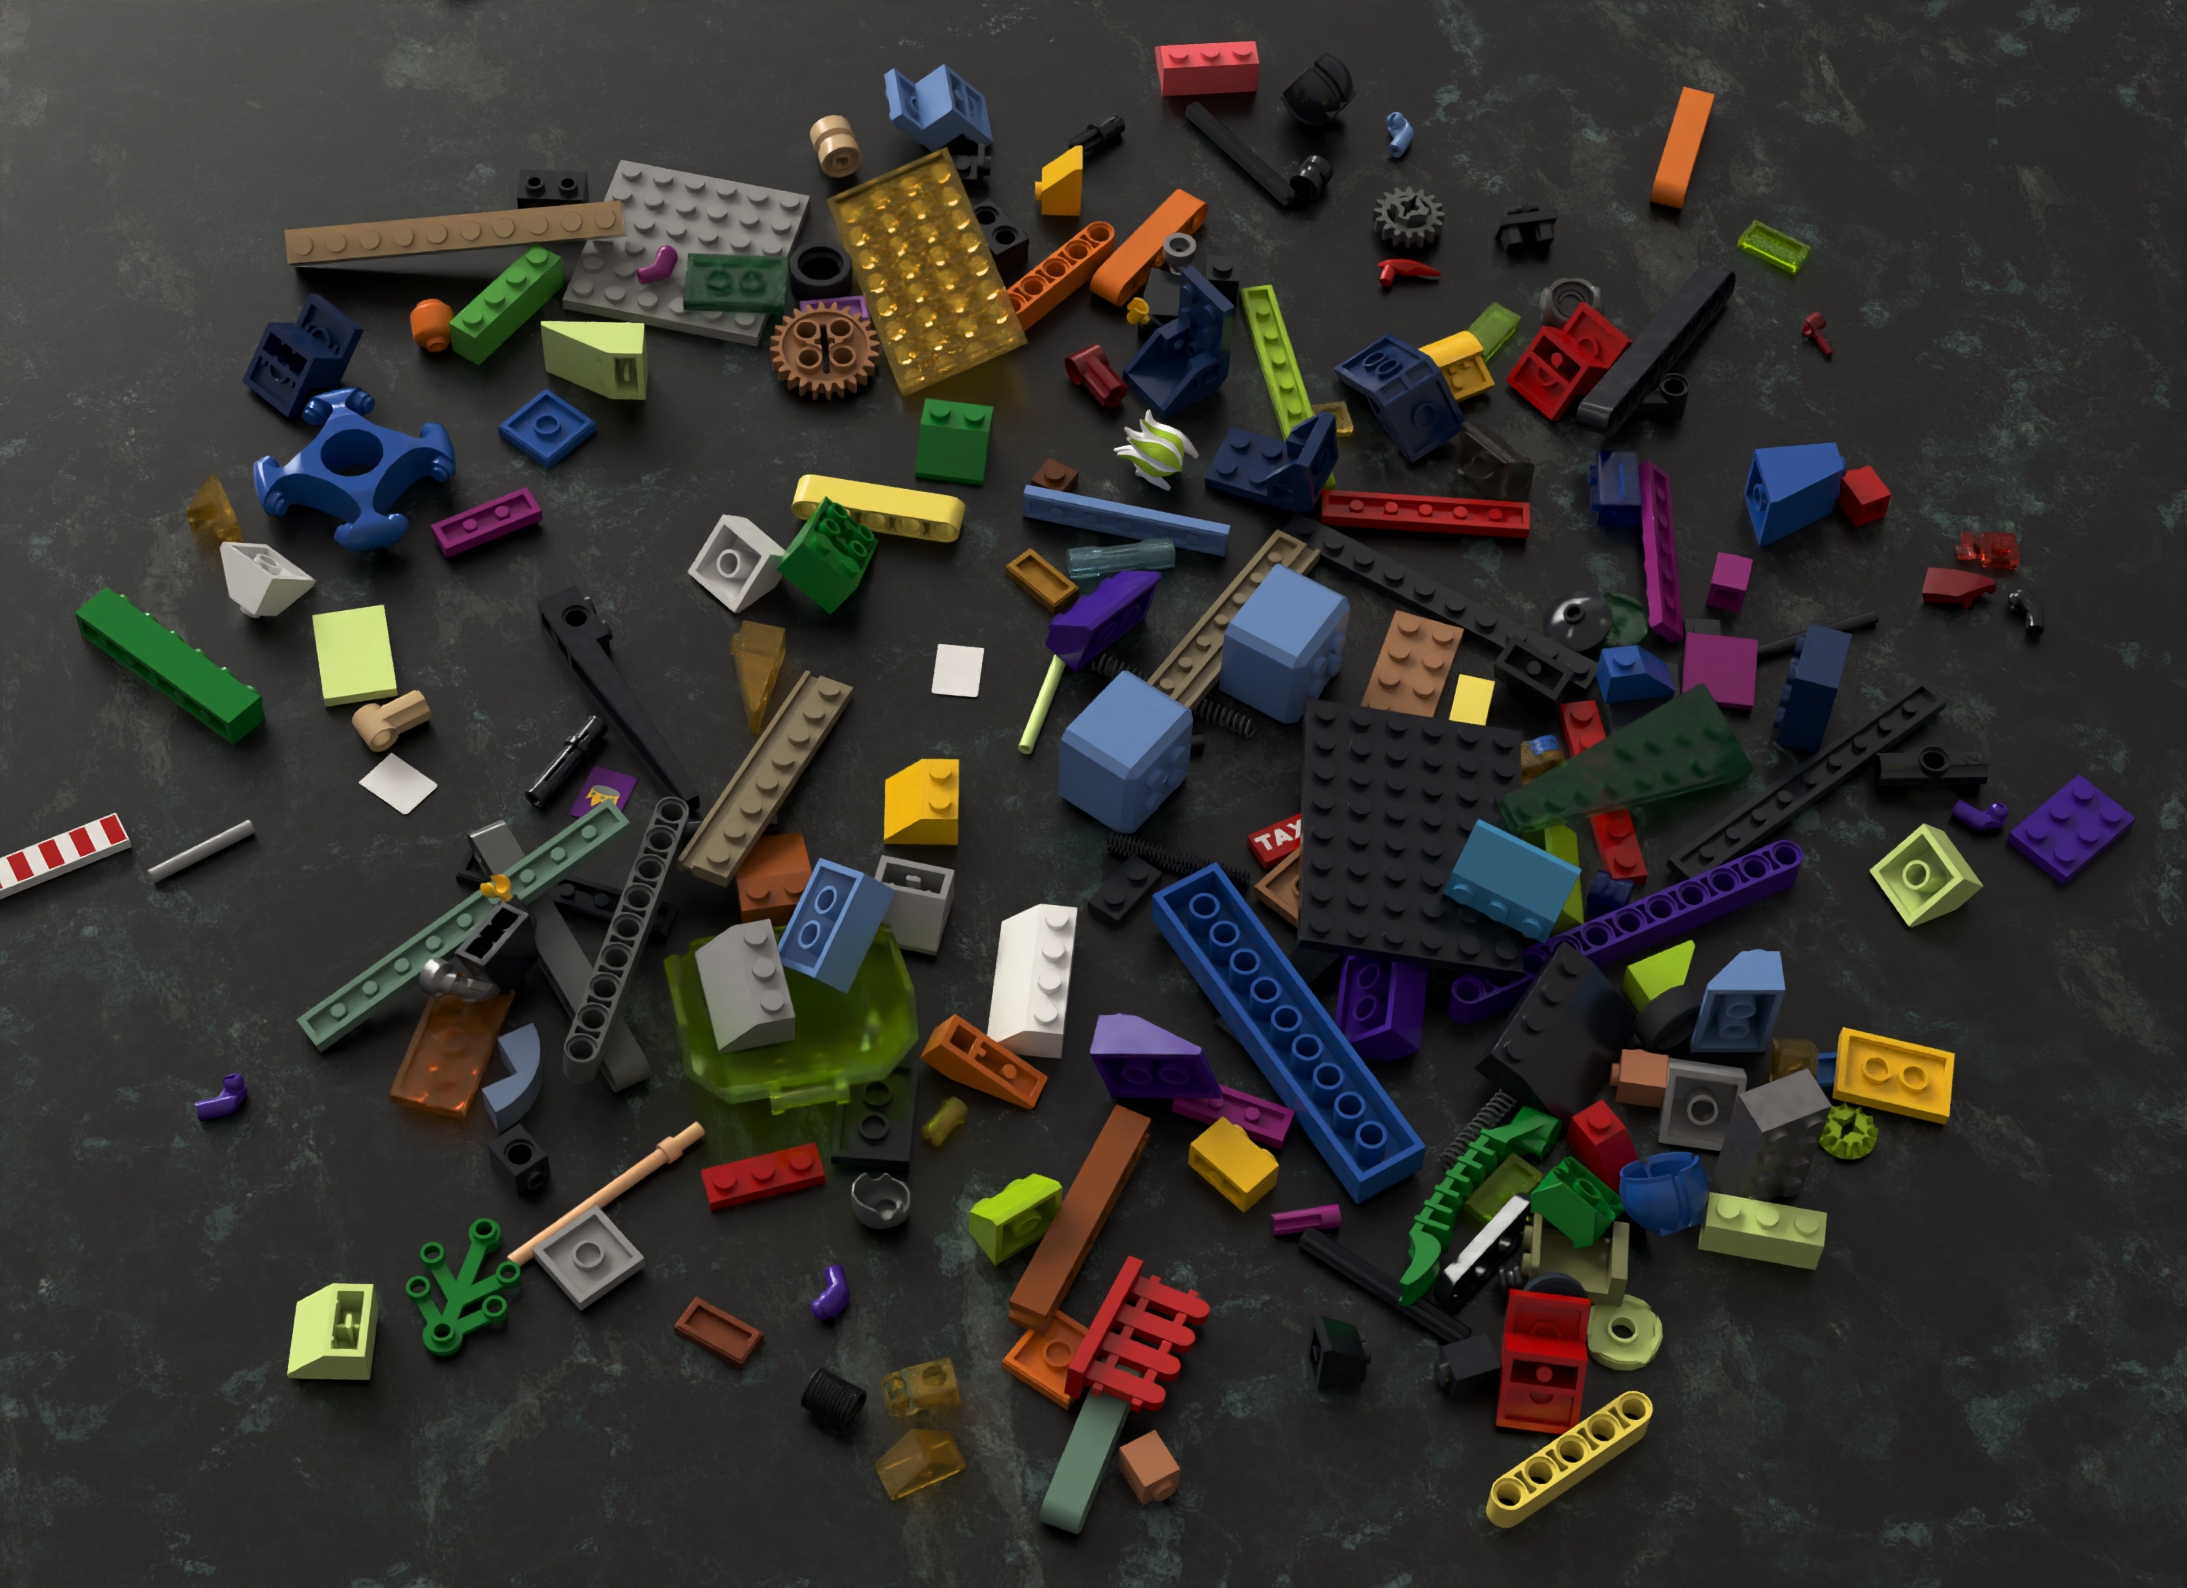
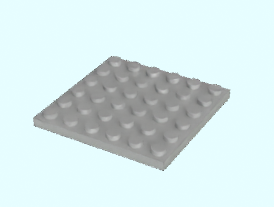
M620 160L603 202L621 200L624 203L627 237L587 240L562 299L563 309L634 323H645V325L758 346L810 208V196ZM660 247H673L677 252L678 260L672 275L665 279L641 285L636 270L653 265L656 252Z

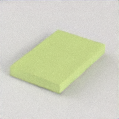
M384 605L312 615L325 707L398 696Z

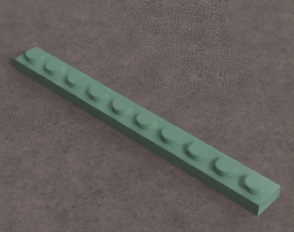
M608 798L501 875L507 876L511 882L509 893L512 896L516 894L527 906L627 835L633 828L629 820L612 800ZM493 880L489 882L496 888L495 882ZM478 890L296 1019L298 1024L321 1053L418 984L420 973L428 961L433 958H441L447 962L456 956L455 951L501 900L499 897L487 898L482 894L481 890Z

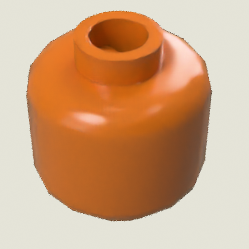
M428 299L417 304V307L411 312L410 324L413 339L418 346L427 348L430 352H440L451 344L449 322L455 317L450 306L438 299Z

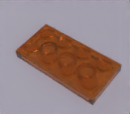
M456 972L458 974V977H464L466 975ZM513 988L509 994L502 995L499 993L496 997L483 1002H463L465 998L456 997L455 993L438 999L430 996L390 1090V1103L465 1120L515 996V989Z

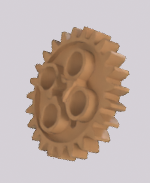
M823 301L819 302L818 309L815 310L807 303L806 312L804 313L796 308L793 309V319L783 316V326L776 325L775 336H771L770 359L772 360L773 371H778L779 381L787 380L789 390L799 386L800 396H803L808 390L812 391L814 400L817 399L820 393H824L826 399L830 400L832 392H837L841 398H844V389L846 388L856 393L857 383L866 386L867 375L874 376L875 365H879L880 342L877 341V331L871 330V321L862 322L861 312L851 316L850 306L848 305L842 311L837 310V302H833L830 309H825ZM820 328H826L830 371L828 374L823 372Z

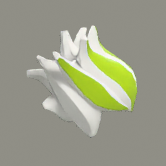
M1147 410L1145 420H1140L1143 432L1140 433L1125 427L1124 431L1128 435L1127 441L1131 445L1115 448L1114 451L1118 453L1119 457L1131 460L1137 468L1135 472L1137 476L1144 477L1151 484L1168 491L1171 487L1162 477L1169 476L1177 471L1182 472L1184 452L1195 459L1198 458L1199 454L1190 440L1180 430L1156 422L1150 410Z

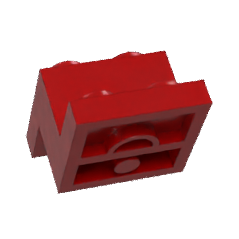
M1581 302L1563 329L1542 326L1505 381L1551 421H1558L1577 394L1587 396L1630 347L1633 341L1591 305Z
M1510 1289L1500 1355L1502 1368L1495 1418L1496 1426L1565 1434L1579 1424L1588 1363L1585 1342L1591 1308L1590 1299Z

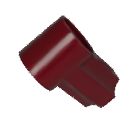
M1093 344L1065 358V368L1070 379L1076 385L1083 383L1103 407L1108 406L1111 409L1119 405L1121 400L1127 395L1128 387L1109 367L1108 358L1098 344Z

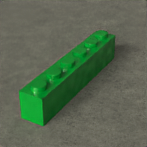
M105 587L75 612L80 634L232 745H235L265 719L262 696L254 687L250 685L246 687L236 680L229 669L218 667L210 661L209 657L201 649H193L186 644L176 631H168L159 624L149 612L143 613L134 607L131 600L124 594L118 595L108 587Z

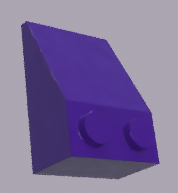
M1123 1013L1099 1015L1090 1055L1111 1097L1221 1099L1222 1091L1202 1048L1136 1015Z

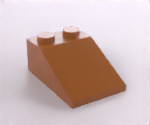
M802 831L760 837L734 876L741 924L770 919L773 932L786 930L812 875Z

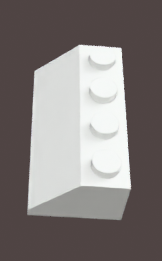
M1039 904L1002 921L987 1036L1013 1054L1062 1059L1076 938L1077 907Z

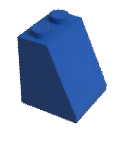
M1836 442L1754 450L1743 495L1759 547L1767 546L1831 514L1835 499H1838L1840 496L1841 478L1846 475L1847 470L1846 460L1844 456H1840Z

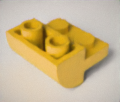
M1462 331L1419 348L1420 351L1429 355L1440 368L1457 403L1489 391L1494 387L1495 383L1480 356L1484 349L1470 332Z

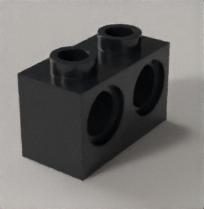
M990 199L957 215V239L995 277L1028 261L1030 241L1027 233L1022 228H1018L1009 219L1005 210L998 208Z

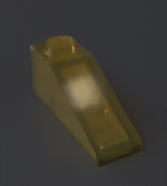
M743 620L739 634L734 633L731 638L729 651L735 658V671L750 731L758 734L786 652L785 628Z

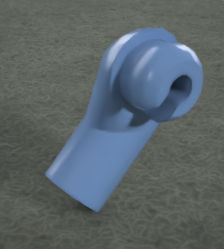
M1394 112L1386 120L1389 126L1388 130L1393 137V141L1388 146V152L1394 157H1401L1413 140L1414 132L1409 122L1403 118V115L1399 112Z

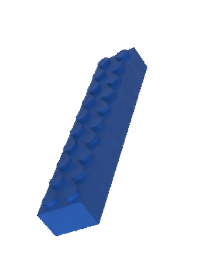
M1217 862L1153 894L1151 919L1287 1108L1295 1110V1119L1356 1204L1367 1200L1423 1168L1426 1146Z

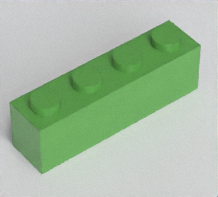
M536 243L533 244L449 322L452 351L480 365L564 286L562 258Z

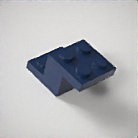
M309 294L296 323L268 322L242 382L285 416L297 417L310 388H338L364 329L319 294Z

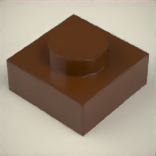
M1048 458L1031 479V486L1069 493L1078 482L1079 472Z

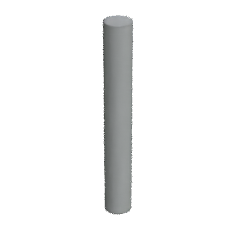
M246 820L147 870L152 882L156 883L254 834L255 829L250 820Z

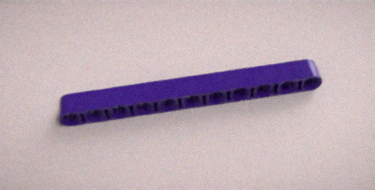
M1777 841L1549 938L1545 944L1540 942L1523 949L1524 973L1520 981L1471 973L1462 975L1455 979L1451 987L1448 1002L1449 1016L1460 1024H1470L1516 1005L1545 959L1564 941L1600 969L1793 885L1797 879L1803 860V851L1801 847L1792 841Z

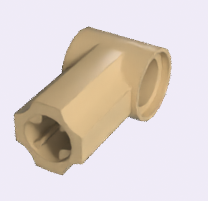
M414 690L381 707L375 703L363 706L354 714L352 724L372 751L381 752L396 742L398 734L432 717L424 696L420 691Z

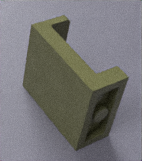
M1534 1212L1532 1226H1524L1522 1248L1529 1249V1252L1522 1255L1520 1275L1521 1277H1526L1528 1283L1540 1274L1549 1272L1564 1273L1579 1281L1587 1292L1591 1303L1621 1307L1628 1277L1629 1223L1613 1221L1610 1237L1601 1236L1592 1246L1574 1249V1242L1560 1230L1542 1228V1215L1539 1212Z

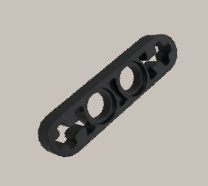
M1524 1192L1517 1193L1441 1273L1434 1285L1433 1296L1435 1301L1451 1309H1459L1522 1242L1524 1226H1532L1534 1213H1531L1530 1195Z

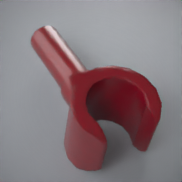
M1814 312L1806 317V322L1802 325L1801 330L1806 337L1813 336L1826 357H1829L1834 352L1821 332L1826 327V321L1822 314Z

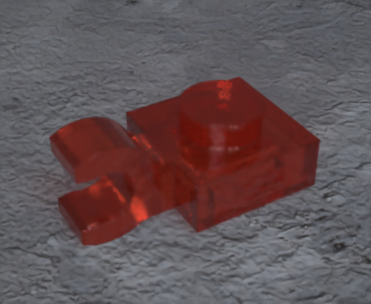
M1981 531L1979 538L1974 533H1961V545H1956L1955 547L1958 559H1981L1982 567L2016 569L2020 561L2015 533Z

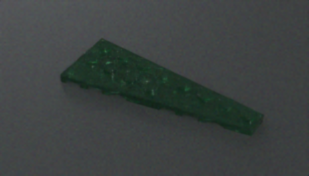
M1701 683L1501 799L1497 807L1513 836L1747 778L1754 768L1706 684Z

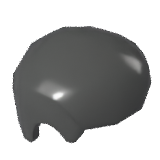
M863 1173L852 1183L851 1205L861 1223L873 1229H887L898 1226L907 1219L911 1213L912 1193L904 1182L891 1178L888 1173H884L877 1179H872L867 1173Z

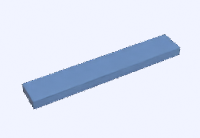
M1026 485L1023 493L1024 517L1226 557L1231 525Z

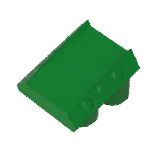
M1572 1156L1565 1157L1557 1167L1555 1166L1531 1193V1213L1539 1212L1574 1242V1249L1592 1246L1613 1224V1221H1616L1625 1211L1620 1196Z

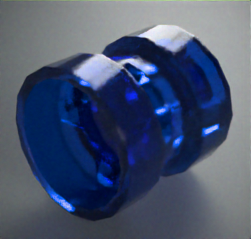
M1600 868L1593 880L1586 902L1596 907L1605 904L1613 912L1628 905L1635 882L1626 878L1621 880L1613 879L1611 872Z

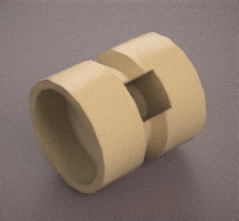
M838 115L826 116L812 126L810 139L818 154L817 157L821 168L826 175L836 178L845 177L854 173L860 167L862 154L850 123L846 118Z

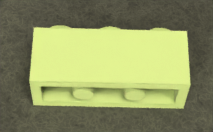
M1709 1192V1199L1702 1213L1704 1223H1701L1698 1249L1816 1270L1824 1248L1827 1213Z

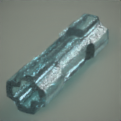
M1172 537L1145 539L1135 544L1101 548L1096 546L1067 549L1066 556L1067 569L1070 579L1097 577L1106 572L1131 569L1155 570L1175 567V548Z

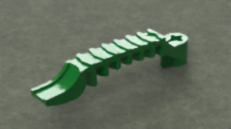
M1525 1105L1510 1125L1491 1130L1481 1129L1478 1140L1475 1143L1470 1142L1464 1156H1458L1455 1167L1452 1171H1446L1444 1181L1441 1185L1435 1186L1432 1198L1425 1200L1423 1211L1413 1219V1227L1409 1232L1410 1249L1408 1251L1412 1264L1399 1282V1286L1402 1287L1399 1305L1411 1306L1438 1279L1440 1274V1263L1438 1260L1441 1251L1448 1252L1453 1241L1452 1230L1463 1204L1467 1205L1470 1201L1473 1189L1480 1190L1485 1181V1176L1491 1178L1494 1174L1497 1163L1505 1166L1508 1161L1528 1153L1543 1157L1546 1152L1549 1153L1559 1138L1562 1128L1561 1120Z

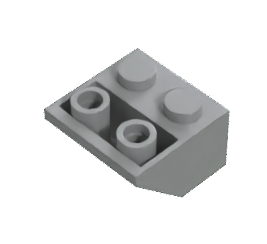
M881 855L874 879L896 890L874 936L873 943L936 956L954 898L955 870Z

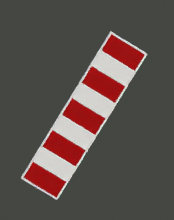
M113 813L0 858V899L130 848V840L117 814Z

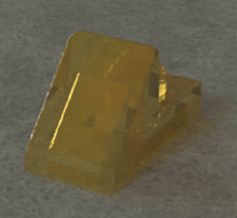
M216 473L211 474L207 477L187 509L190 530L192 533L214 527L218 538L225 537L226 542L243 543L238 519Z

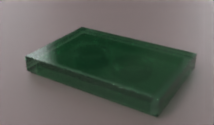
M688 253L683 310L785 314L789 258L781 256Z

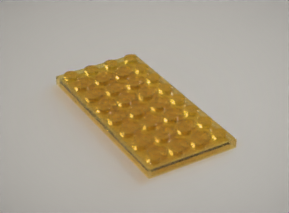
M947 147L826 199L845 249L851 257L853 270L903 397L1028 343Z

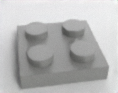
M597 1205L532 1249L533 1257L581 1311L645 1266V1258Z

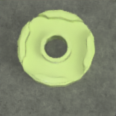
M1624 1294L1621 1307L1593 1304L1591 1306L1585 1342L1586 1349L1601 1365L1614 1370L1632 1371L1646 1366L1656 1357L1663 1338L1662 1323L1658 1315L1656 1318L1655 1314L1651 1311V1307L1644 1300ZM1617 1325H1624L1631 1330L1633 1336L1626 1339L1619 1338L1613 1333L1612 1328Z

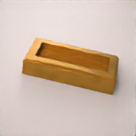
M1031 548L1005 566V575L1053 614L1079 596L1080 588Z

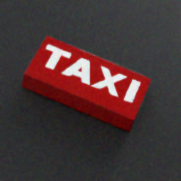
M1301 813L1248 835L1247 844L1265 870L1280 864L1300 846Z

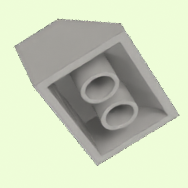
M770 919L731 926L695 952V959L719 1054L795 1040V1013Z

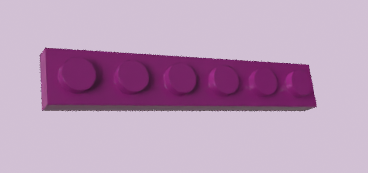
M1647 460L1638 465L1639 481L1637 486L1640 492V516L1643 525L1644 568L1647 574L1648 586L1646 594L1649 600L1650 611L1648 620L1650 627L1656 634L1662 635L1673 644L1684 638L1670 476L1650 460Z

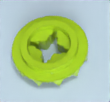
M1844 1102L1840 1106L1831 1107L1819 1143L1833 1156L1842 1159H1858L1872 1151L1876 1144L1878 1129L1873 1124V1116L1864 1114L1861 1106L1855 1109L1848 1107L1846 1102ZM1852 1123V1132L1841 1139L1842 1127Z

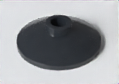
M1590 591L1570 592L1559 597L1549 606L1543 618V632L1545 637L1577 653H1583L1597 647L1608 636L1613 623L1612 611L1607 601L1596 593ZM1576 614H1580V615H1579L1578 617H1576V618H1571L1572 616H1574V615H1576Z

